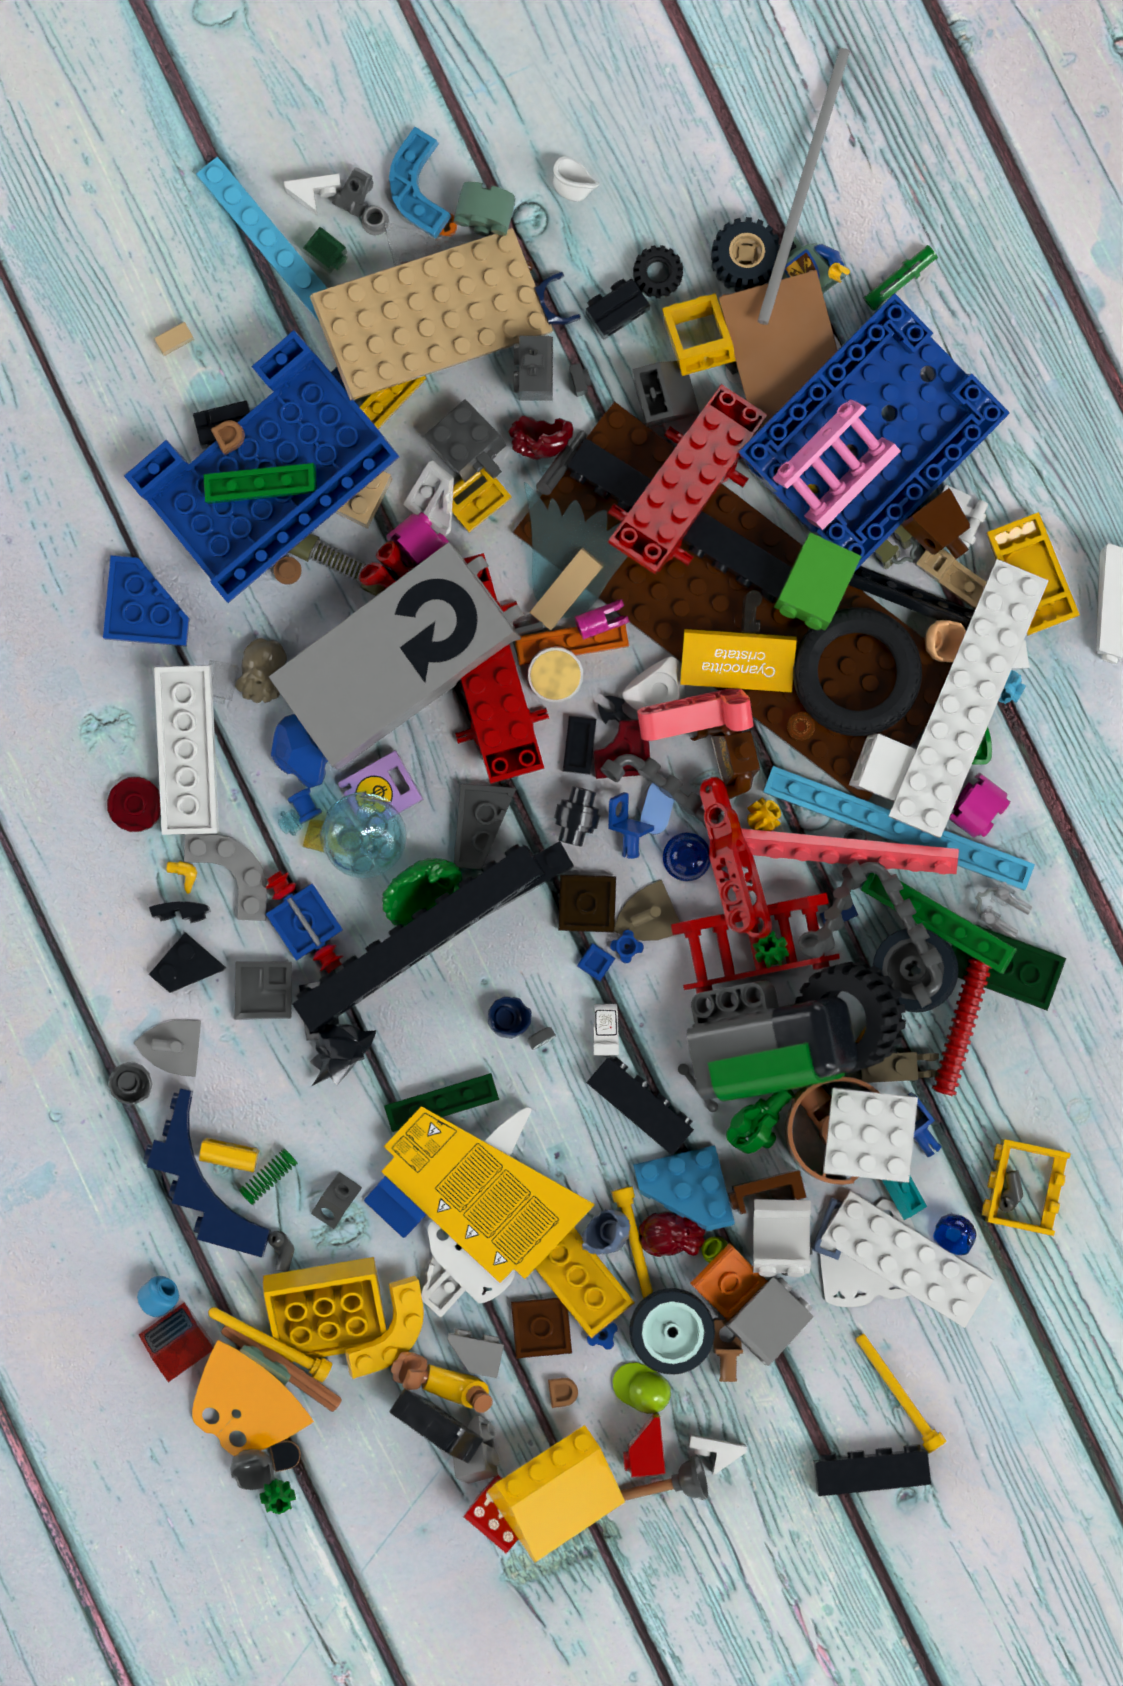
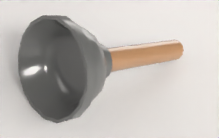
M698 1455L691 1456V1460L682 1464L678 1474L672 1475L670 1479L620 1490L625 1501L673 1489L676 1492L682 1490L685 1495L691 1498H700L701 1500L708 1498L707 1479Z

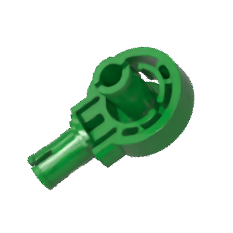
M791 1089L776 1092L766 1101L760 1098L754 1105L751 1104L742 1108L731 1120L730 1127L726 1132L727 1141L733 1147L746 1154L754 1153L761 1147L765 1149L771 1148L776 1141V1135L772 1132V1127L780 1119L779 1112L795 1097L794 1092Z

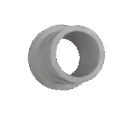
M377 206L368 208L362 215L363 229L370 235L383 234L389 226V217L386 211ZM378 213L383 219L379 224L372 225L367 221L369 215Z

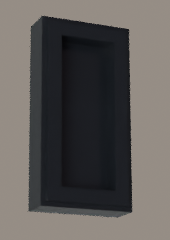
M569 716L563 772L591 774L597 719Z

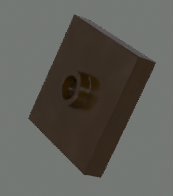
M560 874L558 931L614 933L616 876Z

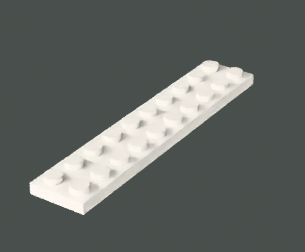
M996 560L888 817L941 838L1049 580L1001 560Z

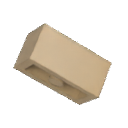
M185 322L154 338L164 356L194 340Z

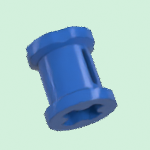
M309 788L287 799L289 803H293L299 814L300 824L322 813L321 809L317 808L314 804Z

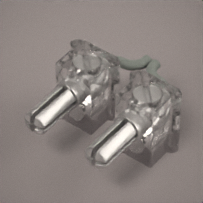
M1006 882L998 884L996 888L990 887L984 893L978 892L975 899L978 901L976 911L980 916L976 921V925L983 926L989 930L998 929L1014 939L1016 935L1013 933L1018 934V930L1000 919L1001 915L995 912L992 906L985 907L981 911L982 900L980 897H985L993 891L990 897L991 903L997 902L1003 907L1009 904L1027 915L1033 907L1014 895L1016 891L1008 887Z

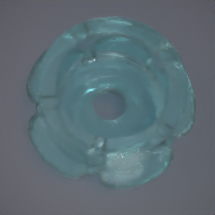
M293 809L280 813L281 818L278 820L280 828L285 834L290 833L292 836H295L297 831L303 828V825L299 822L298 814Z

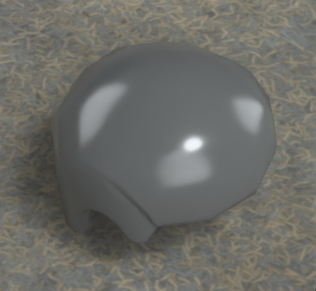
M127 1062L119 1065L111 1072L108 1085L111 1095L119 1102L135 1105L148 1098L152 1088L150 1073L143 1065Z
M248 1449L241 1451L233 1457L230 1466L231 1477H235L239 1488L257 1490L263 1489L264 1484H271L274 1479L273 1463L265 1452L259 1449Z

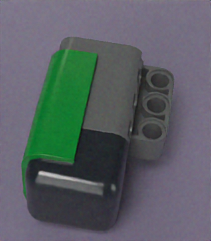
M761 980L698 993L692 999L691 1009L694 1024L692 1028L687 1029V1041L697 1090L703 1100L718 1098L720 1101L725 1102L820 1084L843 1078L845 1073L851 1071L858 1062V1052L849 1008L846 1002L839 997H827L779 1007L774 986L769 981ZM757 988L760 990L761 993L760 1000L756 997ZM732 993L735 995L736 998L735 1005L731 1001ZM707 998H708V999L710 1000V1002H711V1009H710V1010L707 1008V1005H706V1000H707Z

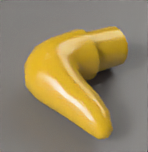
M182 861L167 862V873L184 875V889L187 894L191 893L197 877L196 867Z

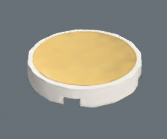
M554 646L540 650L532 658L528 666V681L531 689L539 698L548 702H562L570 699L578 692L583 682V669L579 658L572 651L564 647Z

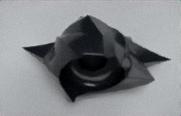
M330 1024L326 1029L319 1032V1042H316L315 1047L318 1054L310 1063L317 1067L320 1072L312 1086L328 1078H331L338 1085L356 1062L365 1059L364 1054L370 1048L376 1035V1030L361 1031L348 1024Z

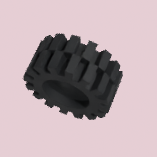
M654 245L648 250L647 248L644 249L642 254L637 256L633 267L634 282L639 287L641 293L645 292L647 294L646 296L650 298L651 296H656V299H661V296L668 297L670 293H674L682 281L683 264L680 261L679 255H676L673 249L669 248L668 250L663 245H660V247ZM654 262H662L669 269L668 277L662 282L651 280L647 274L648 267Z

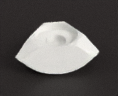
M667 657L644 670L624 689L623 699L638 711L646 706L686 698L685 685H680L681 666L679 661L674 657Z

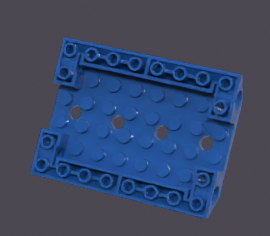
M895 293L738 451L751 472L811 533L861 556L855 571L1010 414L972 373L966 374L931 337L933 332ZM925 366L931 367L934 371V377L930 382L923 381L920 376L921 369ZM852 399L866 408L859 418L875 438L879 440L883 437L895 443L900 452L821 530L811 524L804 516L810 510V506L792 485L787 489L776 483L772 478L778 473L780 466L789 462L837 413L838 408L842 404ZM887 405L892 406L895 410V417L890 422L882 417V409ZM851 425L839 436L846 446L852 445L856 448V458L858 460L869 449ZM831 445L819 456L838 480L849 471V466ZM812 465L800 476L806 485L813 484L817 487L818 499H821L829 491L830 486Z

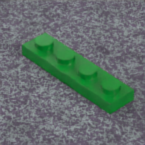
M309 463L204 474L205 502L212 504L311 494L317 490L316 465Z

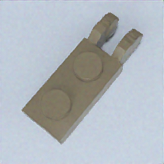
M893 1053L891 1056L884 1058L883 1062L862 1069L861 1080L866 1083L912 1081L918 1080V1078L938 1077L939 1073L936 1069L918 1072L917 1061H936L939 1059V1053Z

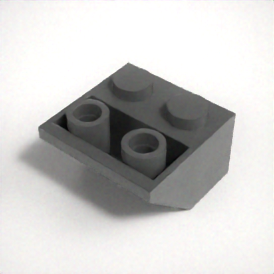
M677 361L658 362L632 369V378L646 427H653L700 414L690 375L682 376Z

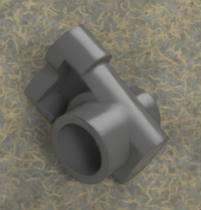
M354 168L342 190L336 192L332 203L339 208L347 210L354 216L362 217L366 208L364 200L367 193L373 188V176L359 168ZM355 181L359 183V189L356 188Z

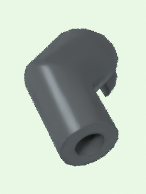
M274 1231L269 1235L268 1242L279 1255L275 1269L287 1272L289 1271L295 1248L285 1233Z

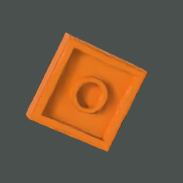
M729 1243L690 1284L729 1321L767 1280L759 1275V1273H753V1266Z

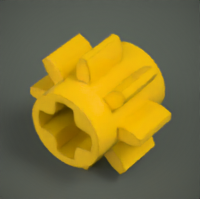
M761 798L747 807L750 812L747 815V822L753 830L772 831L781 825L778 820L781 817V810L774 801L768 800L765 802V799Z

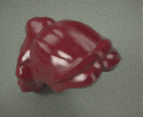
M521 416L518 421L512 423V427L508 430L509 436L512 438V449L516 453L533 460L556 456L567 446L569 439L573 437V424L562 418L555 419V422L550 424L544 420L536 421L533 417Z
M674 1212L653 1213L639 1226L643 1250L656 1257L672 1256L682 1251L696 1256L699 1253V1248L702 1247L705 1241L703 1237L706 1233L705 1229L699 1227L696 1222L684 1216L683 1218Z

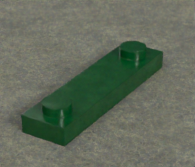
M492 1073L387 1104L384 1105L391 1131L396 1132L400 1130L420 1107H424L442 1118L497 1101L499 1096Z

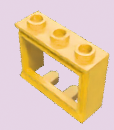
M1002 1139L1001 1144L996 1143L993 1160L997 1161L995 1172H990L987 1184L988 1188H992L990 1199L984 1200L982 1215L986 1216L985 1222L1054 1236L1053 1225L1055 1215L1059 1212L1060 1203L1058 1201L1061 1186H1064L1066 1175H1064L1067 1159H1070L1071 1153ZM1011 1148L1054 1157L1040 1226L997 1217L998 1202L1002 1193Z

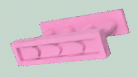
M852 399L842 404L838 408L837 413L789 462L781 465L778 473L772 478L776 483L787 489L792 485L810 506V510L804 516L811 524L821 530L900 452L895 443L883 437L879 440L875 438L859 418L866 408ZM850 425L869 447L860 460L853 455L839 438ZM830 445L849 466V471L840 480L837 479L819 457ZM811 465L830 486L829 491L821 499H818L800 478Z

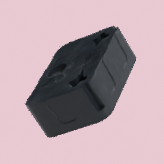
M406 1388L403 1389L389 1411L393 1416L435 1446L466 1463L471 1461L484 1440L437 1405Z

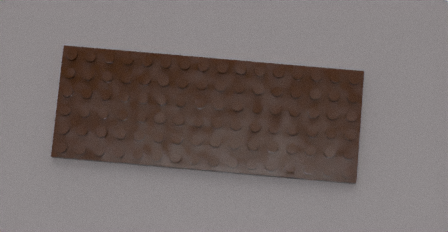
M615 401L586 437V439L650 479L655 477L675 449L674 446L652 429L646 427L644 423ZM568 469L549 495L542 494L513 531L516 537L562 572L577 553L584 548L604 565L587 586L586 590L605 605L622 599L623 608L614 612L619 616H628L631 625L681 663L684 629L792 636L797 639L796 650L803 636L810 629L805 624V621L782 615L779 609L774 608L776 601L773 604L767 602L759 596L760 591L750 586L747 589L735 581L737 576L729 571L723 574L711 566L713 561L705 556L702 559L694 556L688 566L673 557L665 563L660 572L652 573L608 543L611 536L622 523L611 514H608L613 504L617 505L619 502L611 497H608L607 500L593 492L595 487L587 482L584 485L576 482L570 477L571 472ZM721 484L702 510L777 559L793 567L803 545L725 485ZM682 543L680 548L691 554L688 551L689 546ZM848 585L836 611L846 608H868L887 614L908 631L919 651L922 679L917 698L910 710L900 721L878 733L910 747L927 725L953 663L932 659L926 651L924 637L865 592ZM850 633L840 636L828 644L821 654L818 664L820 685L827 697L842 708L853 711L872 709L883 703L890 696L895 686L897 670L893 655L884 643L873 636L863 633ZM794 681L792 692L742 689L750 697L752 717L855 797L865 801L872 797L874 793L849 785L867 736L839 734L815 721L802 706L795 690ZM713 687V688H715L717 691H719V690H724V689H729V688H722V687ZM797 721L798 723H804L805 729L803 731L797 730ZM807 730L809 731L808 734H806L805 736H802V737L796 736V735H798V733H799V735L801 736V735H803Z

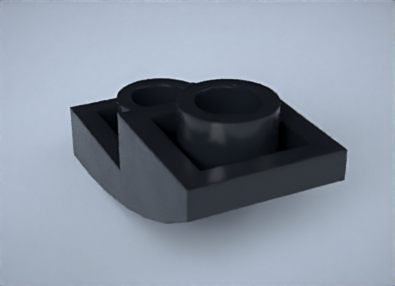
M168 902L149 907L152 918H159L160 922L175 918V912L180 911L182 919L184 921L189 919L192 924L206 919L205 914L211 912L208 905L194 902Z

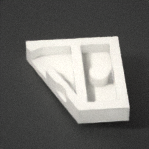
M432 460L424 468L403 504L416 515L423 512L432 523L430 527L444 536L451 532L454 477Z
M432 1255L421 1296L422 1301L441 1318L465 1290Z

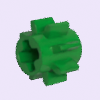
M772 931L771 935L768 934L765 938L760 939L758 943L753 944L755 951L758 952L755 955L757 962L760 963L764 960L767 968L777 964L781 966L784 956H789V952L785 948L787 945L785 938L777 939L775 931Z
M275 1479L269 1485L264 1484L265 1492L260 1493L259 1496L261 1504H265L267 1513L271 1511L280 1515L288 1509H292L291 1501L296 1500L294 1489H291L289 1481L284 1482Z

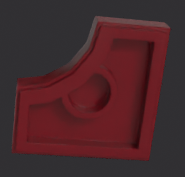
M638 719L619 720L618 732L613 741L604 748L594 750L596 779L608 778L601 771V767L608 759L614 761L617 757L624 754H633L643 761L650 757L649 741L641 739ZM626 765L623 767L625 771L623 777L641 776L633 766Z

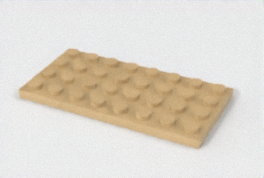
M513 228L508 229L506 236L493 234L313 293L310 296L350 401L512 347L514 344H519V336H544L553 331L551 324H548L534 289L536 287Z

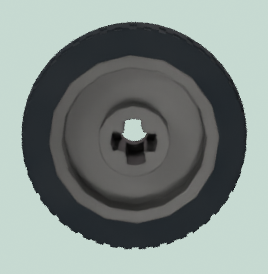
M906 928L888 936L881 943L874 956L872 967L875 966L882 970V977L888 975L893 980L891 986L893 989H899L902 995L899 997L900 1005L905 1004L907 1012H925L940 1006L951 995L957 983L958 962L952 947L946 940L928 929L926 931L930 938L925 941L929 949L936 948L943 961L938 964L943 978L938 992L930 997L932 1003L922 1008L912 987L921 982L924 987L928 986L931 982V975ZM917 965L921 969L919 975L916 973L915 975L912 974L911 969L913 966Z

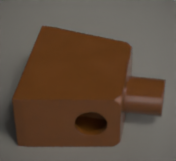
M950 488L946 489L901 524L932 555L937 554L946 547L956 560L969 550L959 536L970 528V523Z

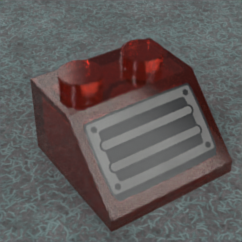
M185 1302L139 1334L151 1359L167 1382H170L211 1353L215 1346Z

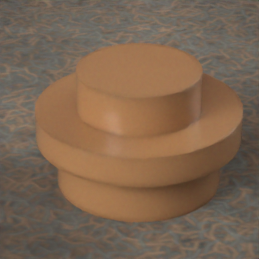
M283 557L276 562L274 575L280 583L290 585L297 582L301 577V565L295 558Z

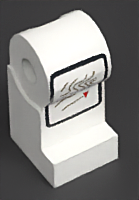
M595 1004L594 1056H619L617 1004Z

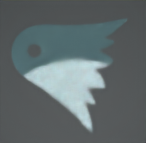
M524 482L531 518L533 544L532 586L536 600L539 601L582 548L604 565L562 618H573L583 614L596 602L611 577L628 557L608 543L621 523L607 531L606 510L597 512L585 522L582 509L577 500H574L564 515L561 516L559 506L553 498L547 509L536 492Z

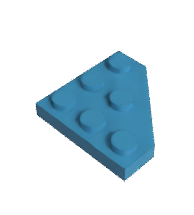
M715 1145L633 1165L640 1194L646 1198L656 1200L663 1204L666 1209L683 1218L684 1216L706 1231L735 1225Z

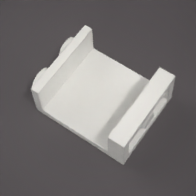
M754 1199L753 1273H759V1275L765 1277L775 1276L776 1273H788L790 1277H802L805 1274H810L811 1200Z

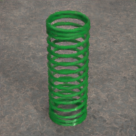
M285 1148L279 1152L285 1162L275 1155L283 1167L274 1159H271L280 1171L268 1162V1165L276 1175L264 1165V1168L272 1178L263 1169H260L268 1181L257 1172V1175L264 1184L256 1176H253L260 1187L251 1179L249 1181L256 1190L247 1182L246 1185L252 1193L244 1186L240 1187L239 1192L251 1205L256 1203L255 1200L259 1201L258 1196L263 1197L262 1193L266 1194L265 1189L270 1190L269 1185L274 1187L273 1182L277 1183L276 1178L281 1180L280 1175L285 1177L284 1172L289 1173L288 1169L292 1170V1166L298 1165V1162Z

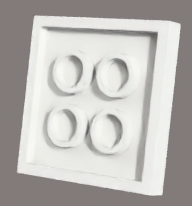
M832 1088L823 1173L909 1182L918 1097Z

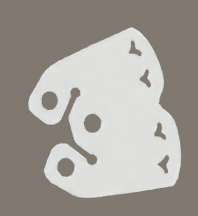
M882 1199L875 1206L882 1211L890 1210L893 1213V1218L915 1231L912 1220L910 1218L904 1220L892 1201ZM839 1208L833 1210L829 1223ZM822 1240L820 1248L835 1253L836 1248ZM842 1252L839 1260L820 1254L825 1301L829 1304L839 1307H858L869 1304L878 1295L888 1299H899L910 1295L902 1289L895 1288L890 1290L889 1288L894 1284ZM858 1290L866 1293V1295L864 1296L859 1295L857 1298H855V1296L858 1293ZM840 1291L845 1298L842 1299L839 1296L834 1298L833 1296Z
M434 1221L429 1224L428 1237L432 1255L450 1276L478 1303H485L494 1299L511 1284L515 1276V1270H512L499 1283L463 1248L460 1251L456 1250L455 1245L457 1243L450 1236L444 1241L437 1238V1231L441 1227ZM483 1287L492 1288L491 1291H486V1293L482 1295Z

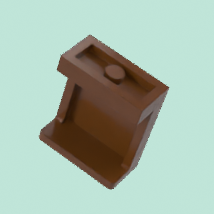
M796 1169L732 1186L733 1192L728 1193L732 1210L738 1209L739 1214H745L744 1196L789 1185L793 1200L807 1198L800 1170Z

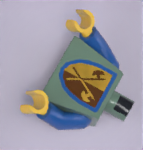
M795 236L782 279L803 274L810 270H817L822 293L824 294L838 282L841 283V280L850 273V270L844 266L839 251L817 243L807 244L802 247Z

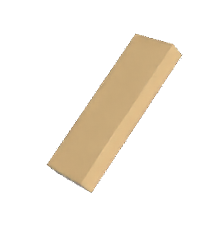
M582 548L529 613L548 629L552 630L604 565Z

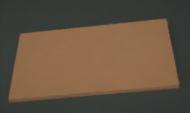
M810 270L803 274L781 279L768 325L760 324L757 320L769 283L728 295L724 294L719 297L723 316L734 346L736 365L746 401L767 414L758 431L838 351L817 270ZM847 445L850 451L856 449L852 445Z

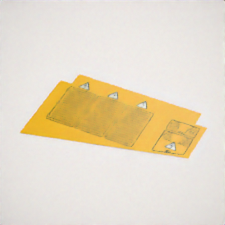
M420 1107L384 1146L394 1158L381 1172L499 1283L512 1270H515L526 1279L595 1205L424 1107Z

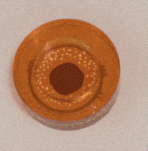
M804 712L795 713L788 720V734L797 741L809 739L815 731L814 719Z

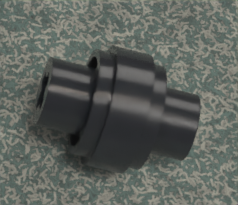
M572 786L569 800L561 799V803L557 804L554 815L556 819L555 824L562 826L558 841L582 847L585 834H593L594 829H597L601 815L598 814L599 809L593 807L596 792Z

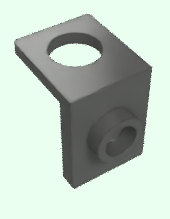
M530 620L514 624L515 631L520 636L544 630L542 622L531 624ZM511 642L509 644L513 654L515 665L518 666L519 663L515 652L513 642Z
M339 1172L323 1193L311 1214L335 1229L362 1187ZM321 1208L329 1209L334 1214V1218L325 1216Z

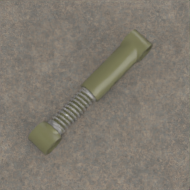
M310 533L288 552L307 562L312 559V561L316 560L317 563L321 562V566L325 564L326 568L330 566V570L334 568L335 572L339 571V574L343 573V576L348 575V578L352 577L353 581L356 579L357 583L361 584V589L374 596L379 595L386 589L378 584L373 586L363 585L359 580V574L368 564H365V562L362 564L360 563L361 560L356 561V558L352 559V556L347 557V553L343 555V551L339 553L338 549L336 551L333 550L334 547L329 548V545L325 546V542L321 544L320 537L313 533ZM386 568L388 573L395 580L397 574L392 570Z

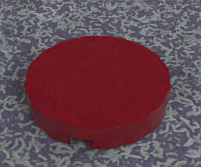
M128 777L111 789L107 799V811L112 821L119 828L128 832H143L152 828L160 819V791L149 780L141 777Z

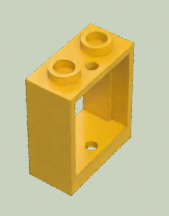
M716 293L699 296L693 300L674 303L662 308L665 327L682 376L736 361L734 346ZM713 314L722 339L683 349L675 325Z

